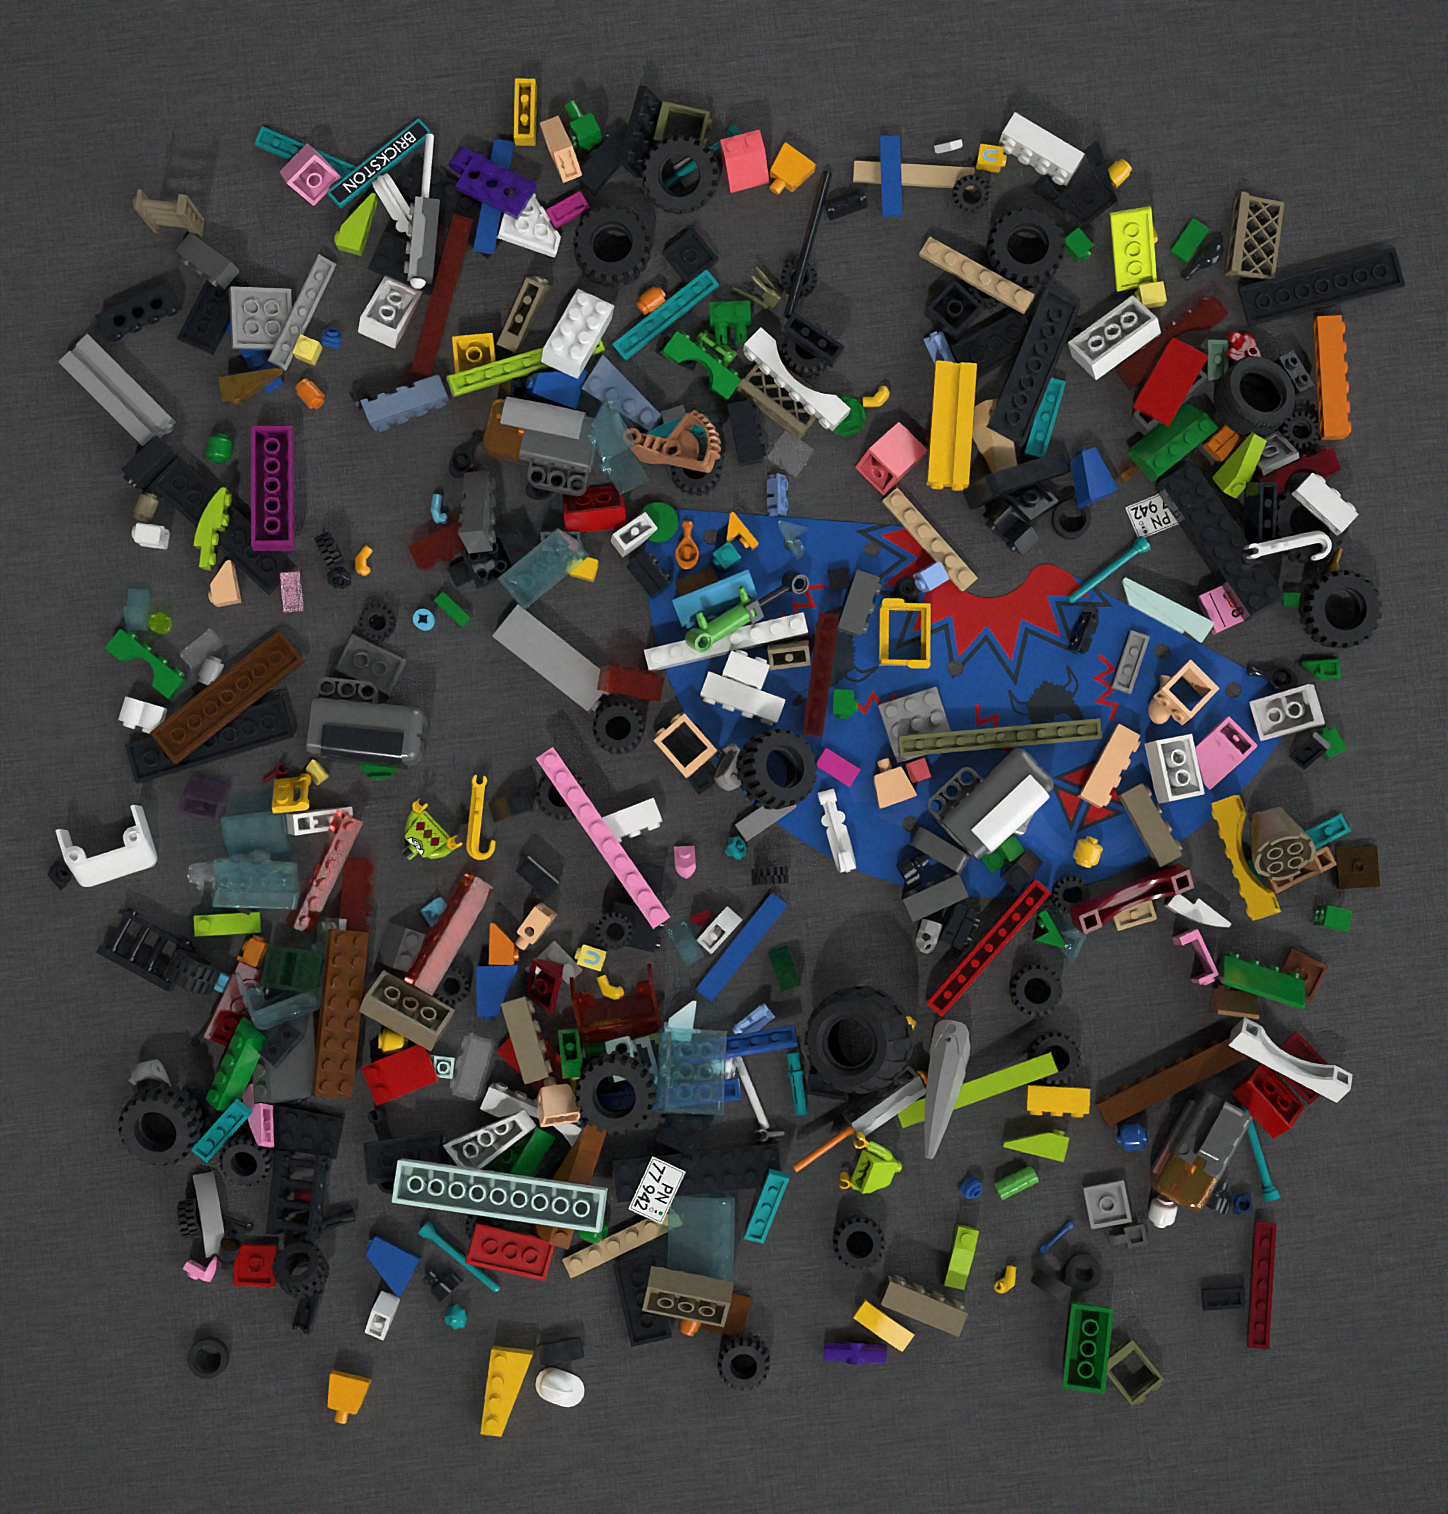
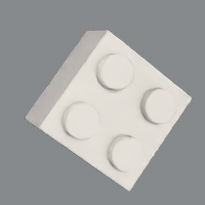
M738 649L736 652L731 651L722 676L762 690L770 668L767 660L760 657L755 659L749 658L747 656L748 653Z

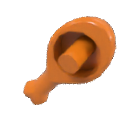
M683 521V539L676 548L675 556L678 565L685 570H689L696 565L699 550L691 538L693 522Z

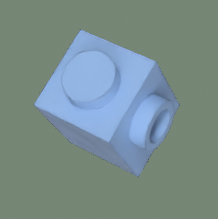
M940 561L928 565L913 575L915 585L922 593L931 591L950 579Z

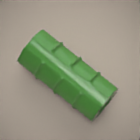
M1029 1165L994 1183V1187L1001 1200H1004L1027 1187H1031V1185L1039 1182L1032 1166Z

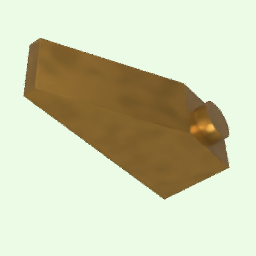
M272 368L218 377L222 402H230V406L241 405L242 401L251 399L282 375L283 369Z

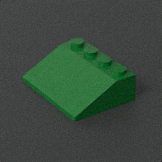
M1229 951L1228 955L1222 953L1217 967L1219 975L1216 976L1222 984L1304 1010L1305 981L1299 978L1300 974L1289 970L1286 974L1280 972V968L1268 964L1265 967L1260 965V961L1248 958V961L1240 959L1241 955Z

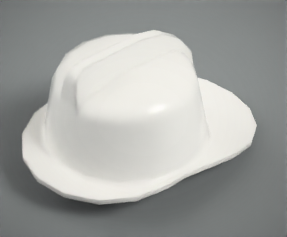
M551 1367L541 1371L536 1378V1390L540 1397L554 1404L564 1407L575 1406L584 1396L585 1389L582 1381L571 1373Z

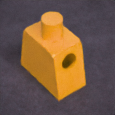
M785 142L770 170V177L774 179V182L769 187L770 190L777 195L780 194L784 187L790 192H794L815 172L816 164Z
M336 1370L330 1373L327 1406L330 1409L336 1410L335 1422L345 1424L349 1413L357 1414L372 1379Z

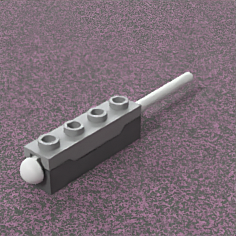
M426 134L421 197H415V202L410 203L409 215L413 216V221L408 223L407 234L411 235V242L406 244V254H409V261H405L404 273L408 274L407 281H410L412 287L416 289L424 287L425 283H432L440 200L429 198L434 135Z

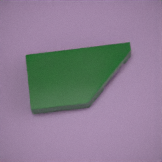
M1339 658L1300 662V665L1319 681L1341 679Z

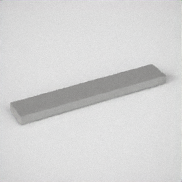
M320 254L317 255L267 359L268 363L283 369V371L287 370L294 355L292 352L299 336L304 334L335 269L336 263Z

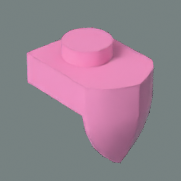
M695 846L674 847L675 869L681 877L688 879L696 869Z
M214 1256L208 1267L190 1259L186 1262L183 1270L187 1271L186 1274L197 1280L199 1278L210 1282L215 1274L217 1256Z

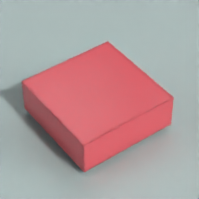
M925 758L905 764L911 784L931 778Z

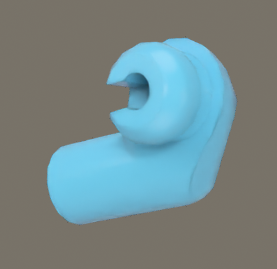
M433 494L430 511L434 522L446 524L448 516L446 513H441L440 510L442 496Z

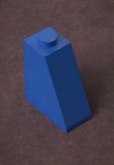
M583 369L578 379L562 371L532 374L526 381L525 388L527 389L525 394L558 407L575 410L587 371Z
M1085 447L1076 452L1077 456L1070 460L1077 505L1081 509L1108 497L1117 491L1118 487L1096 447L1089 450Z
M519 965L476 967L477 1016H482V1020H495V1016L500 1015L502 1011L501 1004L506 1002L519 971Z
M377 1234L375 1238L371 1237L365 1247L368 1249L366 1256L394 1293L401 1297L422 1257Z

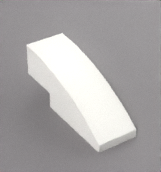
M1178 894L1171 896L1164 905L1174 913L1200 924L1216 927H1230L1231 925L1229 921L1199 898L1194 899L1191 903Z

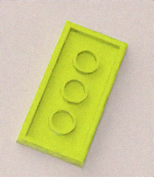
M1147 206L1109 213L1117 292L1157 282L1151 207Z

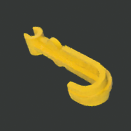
M474 775L471 779L472 793L466 848L472 858L485 860L493 854L496 842L495 840L490 841L486 853L479 851L483 799L487 778L482 776V783L477 784V775Z

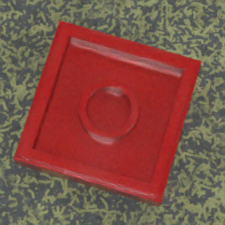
M241 1243L239 1255L234 1263L233 1286L276 1287V1279L272 1273L274 1272L272 1264L275 1263L273 1259L277 1256L278 1245Z

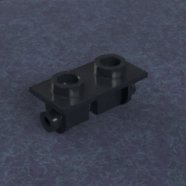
M861 189L825 201L824 203L830 221L868 208L865 202L866 196Z
M1081 612L1076 622L1075 631L1070 637L1068 650H1077L1078 653L1083 655L1089 651L1093 638L1087 636V634H1095L1099 623V616L1094 615L1093 612Z

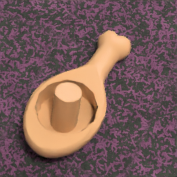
M1160 675L1159 690L1171 678L1170 676ZM1154 697L1151 699L1148 705L1149 717L1154 723L1163 724L1169 719L1171 714L1159 705Z

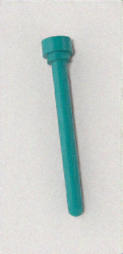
M733 124L721 139L737 136L742 133ZM720 140L709 147L713 154L720 150ZM692 160L664 181V185L667 189L698 167L697 164Z
M1139 536L1134 540L1131 549L1068 597V601L1074 603L1137 553H1145L1151 549L1147 540L1143 536Z
M1241 1104V1110L1251 1115L1249 1111ZM1252 1120L1247 1132L1264 1186L1262 1197L1264 1202L1279 1199L1280 1195L1278 1189L1272 1186Z
M429 1220L418 1232L421 1237H426L428 1240L432 1239L493 1292L500 1290V1286L477 1266L465 1264L466 1257L435 1232L434 1224Z

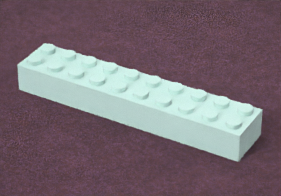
M402 1158L397 1162L392 1203L599 1233L603 1227L608 1188Z

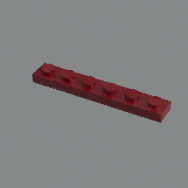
M1254 1221L1247 1332L1248 1348L1269 1349L1277 1223Z

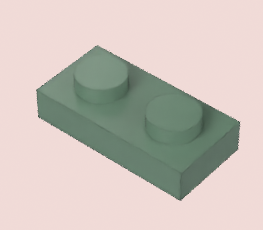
M1228 340L1207 341V355L1209 356L1206 361L1207 381L1217 382L1228 369V357L1224 355L1228 350Z

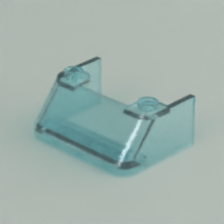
M609 398L602 402L589 429L591 434L588 437L592 445L597 448L602 461L599 463L603 474L608 473L618 493L622 495L649 481L636 456L630 450V447L636 445V442L612 400Z
M315 944L307 945L314 965L305 968L302 972L301 979L304 986L271 999L265 1000L262 992L258 989L251 988L246 990L240 973H233L242 1001L256 1028L267 1030L285 1021L293 1020L320 1009L324 968Z

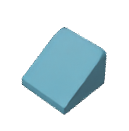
M441 897L433 900L420 910L430 927H433L452 914Z

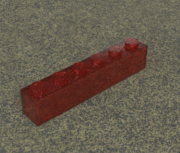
M818 614L802 736L820 739L823 737L839 615Z
M468 873L461 878L458 888L450 897L444 912L439 916L435 928L429 933L428 940L418 952L417 959L413 966L409 968L404 981L431 996L433 995L494 888Z

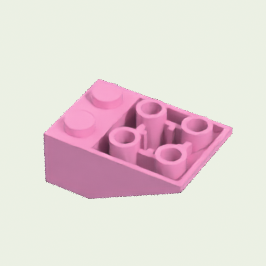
M1229 716L1224 718L1195 746L1202 783L1209 790L1258 746Z

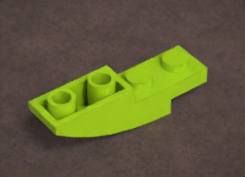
M221 487L208 503L195 534L193 546L201 549L199 567L203 570L211 571L212 565H215L216 554L214 553V546L218 544L219 535L216 531H225V526L229 524L227 508L231 506L232 495L229 494L230 491L226 488Z

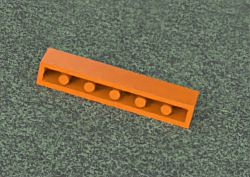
M1342 315L1317 316L1312 322L1320 429L1319 438L1320 440L1345 439L1351 433V422L1348 421L1350 402L1347 401L1346 395L1349 391V383L1345 379L1348 364L1347 361H1344V354L1346 353V342L1343 341L1345 322L1342 321Z

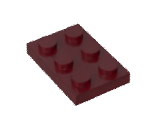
M1294 1031L1279 1046L1281 1050L1300 1060L1328 1065L1297 1031ZM1278 1072L1308 1105H1311L1321 1095Z

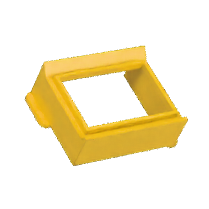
M885 598L882 600V603L879 605V666L930 667L931 604L905 603L900 598ZM889 610L921 611L920 660H889Z

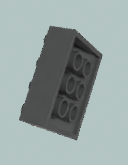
M315 1013L272 1016L249 1020L268 1039L267 1042L285 1021H288L305 1036L278 1068H275L264 1057L260 1056L252 1074L254 1103L271 1104L313 1097L311 1096L317 1042Z

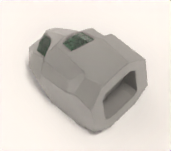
M921 919L916 935V946L921 952L927 954L934 949L942 924Z

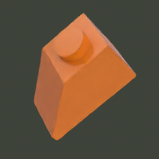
M490 923L489 965H515V961H519V948H516V944L496 923Z

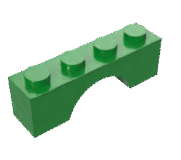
M678 331L674 332L660 353L675 365L685 360H694L702 364L709 375L708 390L723 401L728 400L741 382V379L738 377L739 374L732 368H725L722 365L723 362L716 356H709L706 353L707 350L702 345L692 343L686 333L682 331L680 333Z
M119 629L105 649L125 663L136 658L147 660L154 672L152 686L166 698L173 700L188 682L183 678L185 674L176 667L174 669L170 668L167 665L169 661L163 656H155L152 653L154 649L145 642L140 644L136 640L138 636L129 629L126 632Z

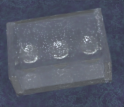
M475 1032L464 1036L461 1045L464 1052L463 1055L458 1057L455 1066L458 1069V1073L455 1077H452L450 1089H453L452 1095L473 1101L480 1098L496 1038Z

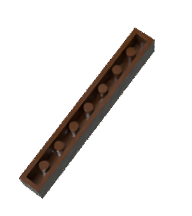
M1231 1031L1226 1033L1227 1037L1221 1040L1219 1037L1208 1042L1209 1046L1203 1049L1197 1047L1190 1051L1191 1055L1185 1058L1183 1056L1177 1057L1171 1061V1065L1167 1067L1164 1065L1159 1066L1153 1070V1074L1146 1076V1074L1141 1075L1135 1079V1083L1129 1086L1127 1083L1116 1088L1117 1092L1111 1095L1105 1093L1099 1096V1101L1095 1102V1105L1105 1125L1110 1127L1249 1056L1229 1046Z

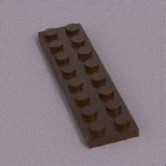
M277 631L153 729L150 734L169 758L177 764L305 663V661L283 634Z
M328 929L311 1096L352 1098L361 1016L359 1010L362 1005L369 932Z

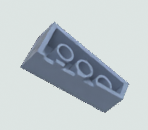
M602 355L582 386V394L647 434V432L658 426L661 421V414Z
M439 374L414 382L412 388L408 386L396 388L393 392L394 394L391 395L385 393L376 395L377 398L368 402L367 398L360 400L372 428L375 431L379 430V432L385 431L394 423L402 424L407 422L409 417L426 414L427 410L431 408L439 409L444 407L446 402L450 400Z

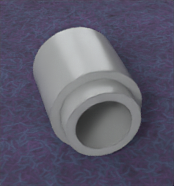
M210 656L209 659L205 658L198 675L200 677L198 682L209 686L217 680L224 668V665L221 664L222 660Z

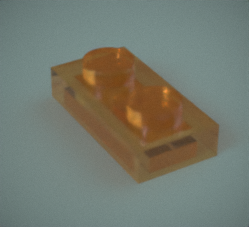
M713 567L677 580L675 584L680 596H684L716 583L718 579Z

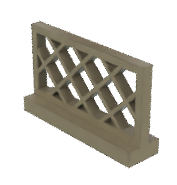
M1240 192L1234 197L1224 275H1238L1264 281L1275 278L1284 202L1249 196L1247 192ZM1249 202L1256 203L1260 211L1253 215L1249 209ZM1267 207H1278L1277 216L1272 218L1266 210ZM1261 212L1268 220L1263 226L1255 217ZM1250 220L1258 229L1252 234L1246 228L1247 222ZM1268 224H1271L1275 230L1271 238L1263 229ZM1259 231L1266 240L1260 246L1253 238V235ZM1248 239L1255 247V250L1249 254L1244 248V242ZM1267 243L1272 248V255L1269 257L1261 249ZM1256 251L1264 260L1258 265L1250 257ZM1245 259L1253 268L1249 272L1241 270L1242 261ZM1266 263L1270 269L1269 275L1262 274L1258 267Z
M757 363L745 379H742L738 384L736 392L746 400L751 399L752 404H756L759 410L798 440H801L817 417L809 414L810 420L805 425L801 422L798 413H807L805 409H797L796 401L790 396L781 397L780 387L777 384L765 385L764 376L766 374L761 370L757 372L760 366ZM784 365L796 381L813 391L819 392ZM753 376H761L762 385L754 386L749 380ZM777 388L778 397L770 398L767 396L766 389ZM793 400L794 410L783 408L782 401Z

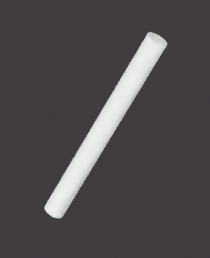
M733 1057L734 1061H737L736 1067L762 1129H767L770 1126L742 1057Z

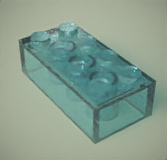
M213 859L211 870L213 907L296 909L300 895L297 862Z

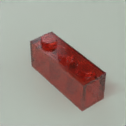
M460 521L408 546L420 571H429L435 568V564L443 561V563L448 562L454 558L453 555L466 549L458 534V529L462 527Z
M609 662L608 666H601L597 690L650 702H660L664 677L657 676L658 673L653 671L641 673L639 668L635 667L623 669L621 664Z

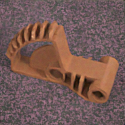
M696 410L686 413L668 438L642 434L636 428H630L623 434V441L638 460L643 463L669 464L709 473L714 466L715 460L720 459V454L718 453L721 451L719 434L715 430V426L711 424V421ZM694 425L703 428L707 434L708 447L703 461H697L699 443L697 438L689 432Z

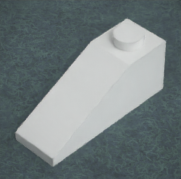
M351 806L286 813L287 831L291 835L354 827Z

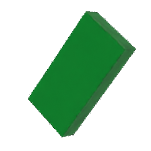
M1193 218L1170 253L1187 264L1210 229Z

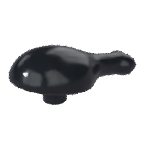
M1213 242L1204 246L1199 251L1195 262L1186 271L1181 273L1182 279L1188 281L1198 270L1215 264L1223 254V245L1219 242Z
M476 433L473 434L472 441L468 447L456 452L451 457L449 472L454 478H462L464 473L472 470L474 451L477 445L482 442V436Z
M543 476L536 477L532 480L538 482L542 479ZM553 479L552 484L559 486L563 479ZM530 482L526 486L527 496L534 500L547 499L554 493L553 491L535 488Z
M1253 665L1248 666V676L1261 677L1277 690H1291L1298 684L1296 674L1285 667H1276L1265 671L1257 669Z

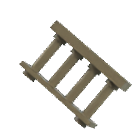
M137 189V196L133 198V208H135L136 212L154 233H158L159 225L187 228L190 233L202 239L204 218L187 195L178 194V201L175 200V202L149 199L141 189Z

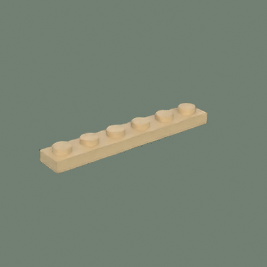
M932 237L928 238L919 253V256L1022 314L1025 313L1034 298V294Z
M898 488L882 500L886 508L933 561L941 562L950 580L961 592L965 591L978 579Z
M675 1205L669 1207L662 1224L646 1218L606 1237L604 1241L592 1244L563 1258L562 1261L570 1278H573L683 1225V1222Z

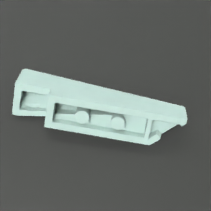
M1126 577L1121 581L1129 606L1181 634L1184 631L1200 643L1203 642L1214 625L1213 621Z

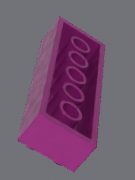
M251 426V546L253 551H295L294 430L292 426Z

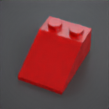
M418 1044L361 1067L376 1106L439 1081L427 1049Z

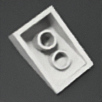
M384 277L360 317L358 333L395 349L405 332L422 292Z
M1311 684L1249 702L1260 741L1325 724L1315 687Z

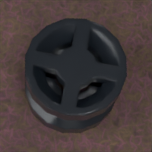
M363 385L359 386L357 391L349 393L359 410L363 408L360 400L367 398L368 402L373 401Z

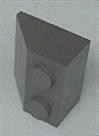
M389 922L376 961L395 969L416 974L428 934Z

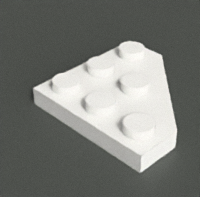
M510 189L508 197L513 196L515 191ZM534 193L518 220L505 213L503 214L497 238L555 258L561 236L557 230H554L549 216L543 206L540 207Z

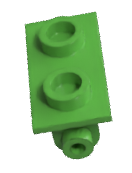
M704 330L703 333L701 332L695 342V345L697 343L702 345L707 350L706 353L709 356L719 358L725 368L729 366L737 355L727 345L722 346V341H720V346H716L715 336L707 330Z

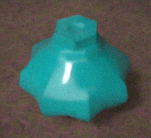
M738 835L730 837L728 839V846L725 848L726 855L733 856L736 860L745 858L747 847L744 840L740 839Z
M459 1304L448 1306L445 1314V1323L454 1330L464 1328L465 1322L468 1319L465 1309L461 1308Z

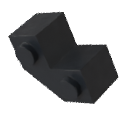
M1000 498L982 514L987 521L985 523L986 527L992 532L995 531L1006 543V547L1013 553L1016 551L1023 556L1040 539L1032 526L1021 520L1012 506Z

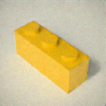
M515 78V144L517 146H536V80Z
M1026 1084L1025 1110L1030 1111L1031 1115H1042V1111L1050 1112L1051 1116H1063V1113H1071V1117H1083L1084 1114H1089V1088Z

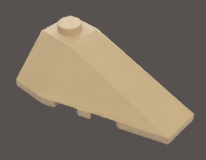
M998 399L986 400L974 406L972 438L992 473L1017 466L1014 442L987 428Z

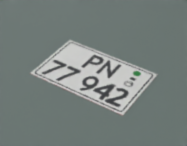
M1159 494L1125 507L1137 537L1143 536L1145 538L1178 524Z
M652 1156L629 1209L662 1224L685 1171Z

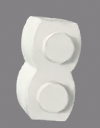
M139 522L136 523V526H133L132 538L140 546L159 549L168 548L170 532L164 526Z
M125 696L118 720L123 721L122 726L135 729V726L143 727V732L150 734L153 729L165 720L168 709Z

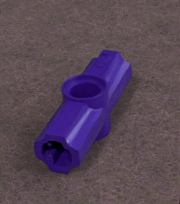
M848 1340L846 1342L824 1341V1361H845L847 1364L854 1365L864 1364V1362L886 1363V1344H870L858 1340Z

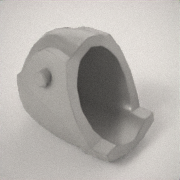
M734 743L723 748L725 755L714 776L716 783L727 791L734 790L742 785L741 781L737 780L736 775L739 773V769H736V762L740 761V758H738L740 749Z
M157 1059L137 1064L134 1070L131 1071L132 1077L128 1079L130 1083L132 1082V1089L135 1093L142 1087H148L152 1083H158V1086L161 1083H169V1086H171L162 1063Z

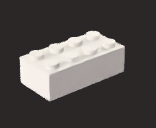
M1016 112L1002 132L998 146L1004 147L1006 154L1015 155L1021 163L1030 164L1035 167L1038 173L1042 175L1047 174L1052 177L1055 183L1065 186L1068 185L1084 156L1083 152Z
M577 289L543 348L541 362L578 379L612 320L614 305Z
M1132 295L1069 341L1068 345L1072 357L1097 380L1159 335L1161 331L1157 317Z

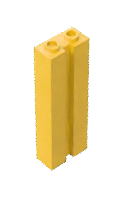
M935 362L926 485H930L932 489L951 487V490L963 491L969 485L977 363Z

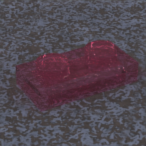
M300 571L278 572L282 612L304 611Z

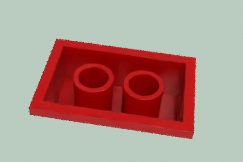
M622 484L587 488L586 492L581 496L562 494L566 531H580V533L598 532L606 529H620L627 525Z
M1261 1062L1239 1081L1232 1091L1236 1099L1242 1103L1251 1116L1259 1122L1273 1139L1291 1129L1305 1108L1272 1069Z

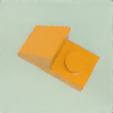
M732 512L729 518L726 543L728 541L731 543L740 536L739 541L744 548L747 549L749 547L753 551L758 547L759 543L736 514Z

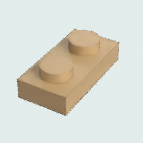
M1151 900L1132 906L1113 917L1117 931L1157 919Z

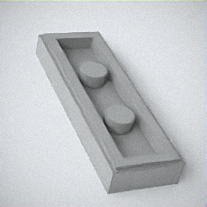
M1133 630L1129 631L1111 685L1112 689L1127 694L1132 693L1150 636Z
M793 805L778 810H768L762 806L735 824V826L747 842L797 806Z

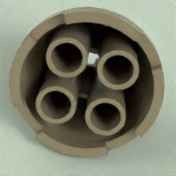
M1282 807L1256 812L1252 815V821L1249 826L1252 861L1259 875L1262 874L1270 877V880L1291 878L1301 873L1300 869L1308 862L1313 861L1316 849L1311 837Z

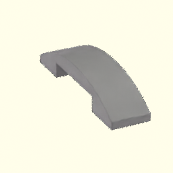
M212 1171L192 1175L206 1258L219 1255L220 1241L225 1237L214 1172Z

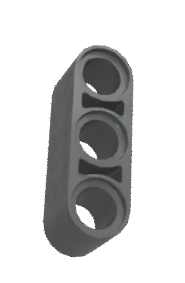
M920 826L909 843L920 852L922 851L925 855L957 874H961L970 859V856Z

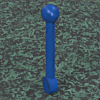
M1066 1222L1065 1227L1046 1245L1040 1246V1252L1043 1254L1047 1253L1048 1248L1068 1229L1073 1228V1222Z

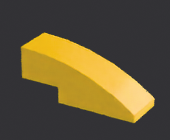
M865 1298L852 1315L854 1319L902 1352L914 1336L912 1332Z

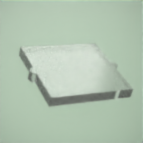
M784 431L778 442L774 443V448L767 459L789 474L797 477L802 468L807 466V461L814 449L787 431Z

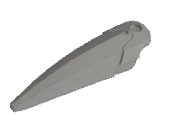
M942 1020L934 1028L930 1047V1063L925 1099V1158L933 1159L938 1150L966 1075L965 1069L969 1060L971 1046L968 1028L962 1022Z

